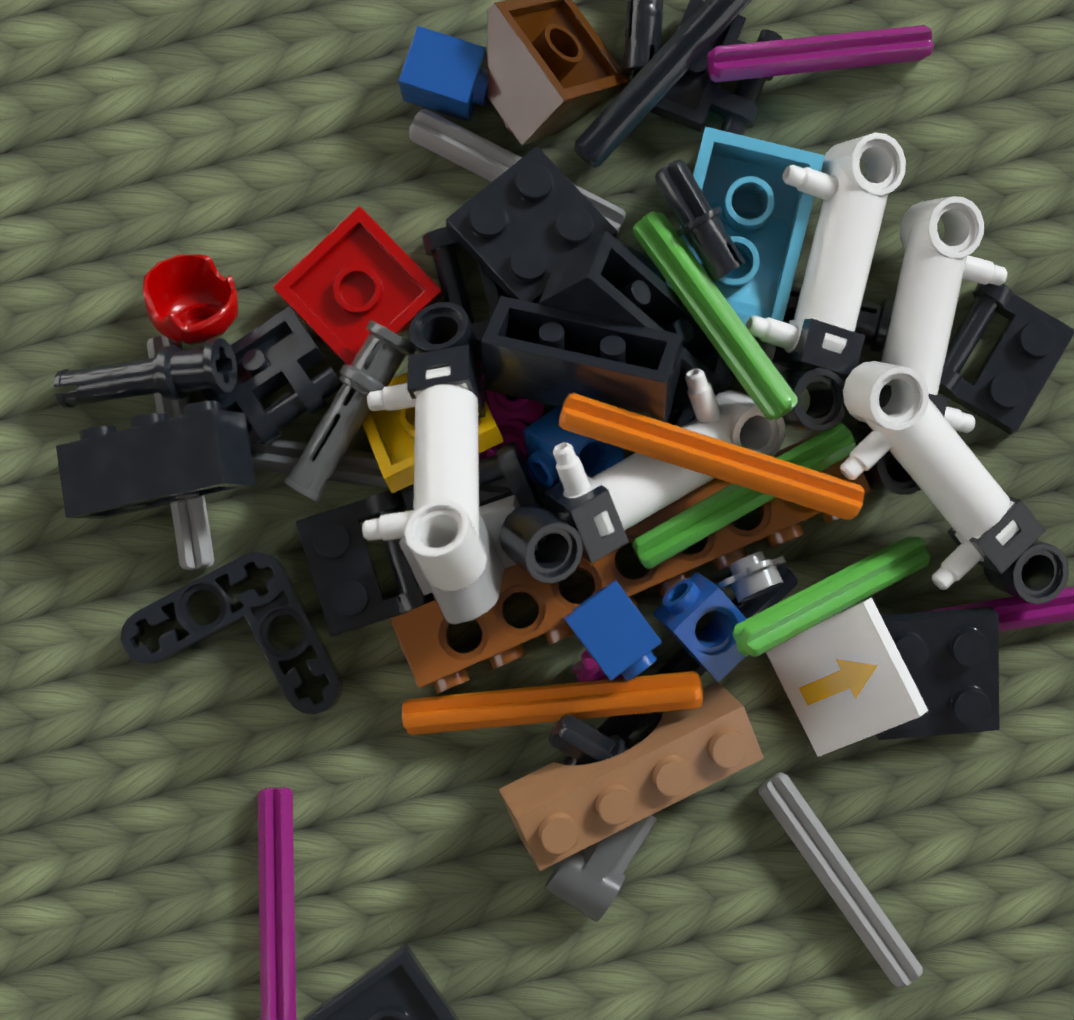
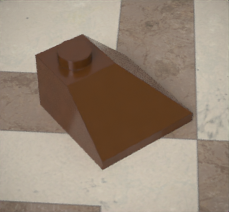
M505 0L495 2L488 9V98L501 115L505 127L516 136L521 145L558 134L624 89L630 82V79L622 74V68L573 0Z

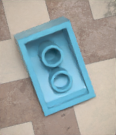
M705 127L693 177L711 208L714 209L720 206L722 212L718 216L731 240L746 261L740 267L714 281V284L745 326L747 320L754 315L764 319L769 317L783 322L814 201V196L800 192L796 187L785 184L783 173L790 165L801 168L808 167L821 172L825 155ZM685 235L680 236L698 262L702 264Z

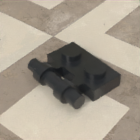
M689 1L678 29L704 1ZM738 15L650 112L698 132H701L709 111L720 115L724 119L720 129L722 131L743 136L746 128H752L760 111L756 103L765 81H771L774 76L740 80L737 90L733 94L719 88L721 82H714L710 79L707 66L708 52L716 46L746 43L738 40L746 18ZM763 29L760 31L756 42L782 40V37L772 30Z
M289 306L230 345L235 354L238 372L236 385L231 392L219 394L215 393L212 389L201 391L207 401H218L220 403V410L245 413L248 419L247 429L251 449L261 441L268 445L280 437L282 434L279 429L309 410L311 414H314L326 406L327 403L324 399L339 390L343 384L331 366L314 378H309L305 371L325 359V357ZM290 382L294 391L265 410L261 401Z

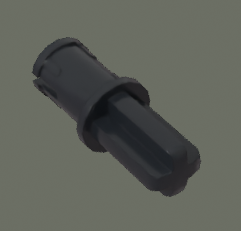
M681 159L675 160L660 169L655 174V181L682 226L676 233L679 237L685 235L711 280L714 282L746 263L718 216L722 212L720 206L714 209L711 208L686 163Z
M564 714L559 720H556L551 728L552 732L549 737V742L554 748L582 765L600 762L629 750L625 747L622 737L615 734L608 737L572 714Z

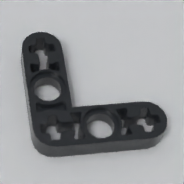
M252 552L231 561L136 611L127 618L122 627L121 641L123 649L131 658L142 663H160L246 619L287 700L295 709L306 714H318L328 711L338 702L342 694L343 683L340 673L285 567L278 559L266 553ZM256 564L262 570L272 569L274 577L266 582L269 592L262 596L258 590L252 589L236 596L243 603L244 607L235 612L232 595L220 583L221 580L229 576L230 586L237 587L251 578L248 568ZM207 590L215 593L220 599L221 613L212 624L202 626L192 619L189 606L192 598L197 593ZM175 605L177 619L190 635L182 640L181 630L173 629L158 639L161 649L157 652L150 646L140 647L137 639L145 634L142 624L146 621L151 626H163L175 618L167 609ZM285 615L296 618L303 630L299 645L288 651H282L275 647L270 638V628L273 622ZM312 646L318 657L306 660V663L314 676L326 675L330 683L322 690L325 700L319 704L313 697L302 698L298 689L303 687L306 682L299 666H294L288 673L283 666V661L302 657Z

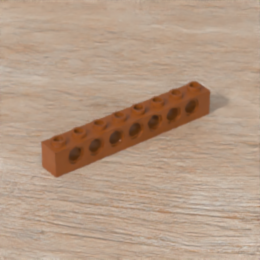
M814 436L779 450L773 457L781 456ZM850 455L821 471L822 473L861 485L864 488V494L871 491L863 472L855 480H849L841 473L840 465ZM715 478L625 530L629 542L594 563H590L582 557L576 570L584 571L591 577L594 584L593 594L612 580H616L633 604L638 607L633 595L656 586L661 597L677 582L689 579L691 577L689 571L711 562L715 572H718L748 556L745 547L759 540L767 538L770 547L773 548L805 534L800 524L805 520L821 513L826 524L840 518L805 506H797L789 501L775 497L756 508L758 521L752 530H740L730 523L704 538L703 546L697 554L686 555L679 552L657 566L648 569L642 578L628 579L623 577L615 565L617 552L623 547L633 546L632 543L637 537L732 484ZM514 565L504 571L496 604L489 611L474 619L482 629V640L480 645L472 652L460 653L450 645L448 632L453 623L445 620L436 600L390 619V622L418 687H425L433 683L438 694L470 680L466 668L486 659H489L492 668L496 669L525 656L526 652L522 645L525 642L545 635L548 644L551 645L574 635L575 633L563 617L580 604L570 603L561 596L559 582L543 583L533 578L520 566ZM515 594H527L538 604V617L527 628H514L504 618V605Z

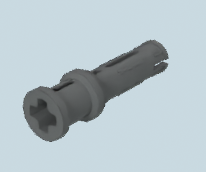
M370 320L366 326L369 335L352 364H344L339 372L341 373L339 380L344 382L320 424L316 427L313 436L291 473L284 480V483L317 502L370 412L367 404V395L370 392L382 390L384 387L389 386L406 355H413L416 352L412 343L373 320Z

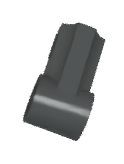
M650 815L559 861L544 889L594 922H598L618 894L626 877L623 872L645 841L657 818L654 815Z

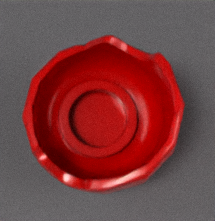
M202 254L176 255L158 262L144 276L142 293L148 317L155 329L172 341L186 345L204 344L211 339L222 336L238 317V293L235 289L233 277L229 275L224 278L218 272L213 260L209 256Z

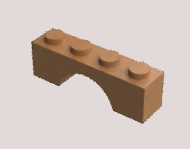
M716 681L703 688L702 706L695 709L663 711L662 718L654 731L631 749L612 758L586 765H564L552 762L498 790L521 841L539 871L764 759L744 706Z

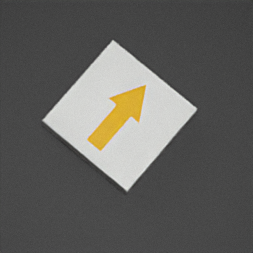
M872 598L843 610L766 652L818 757L919 718L928 711Z

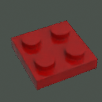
M360 205L273 286L276 293L346 365L352 364L369 335L366 326L370 320L401 336L410 327L411 321L418 312L429 305L435 304L443 296L442 290Z

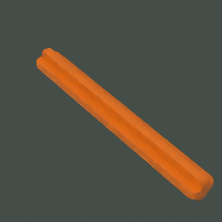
M576 393L568 395L560 413L559 426L564 430L842 519H853L858 515L862 507L864 488L859 484Z
M686 671L636 676L629 681H626L625 678H615L613 680L605 679L412 698L403 702L402 724L409 734L417 735L555 722L564 714H572L579 719L695 709L702 706L703 685L698 672Z

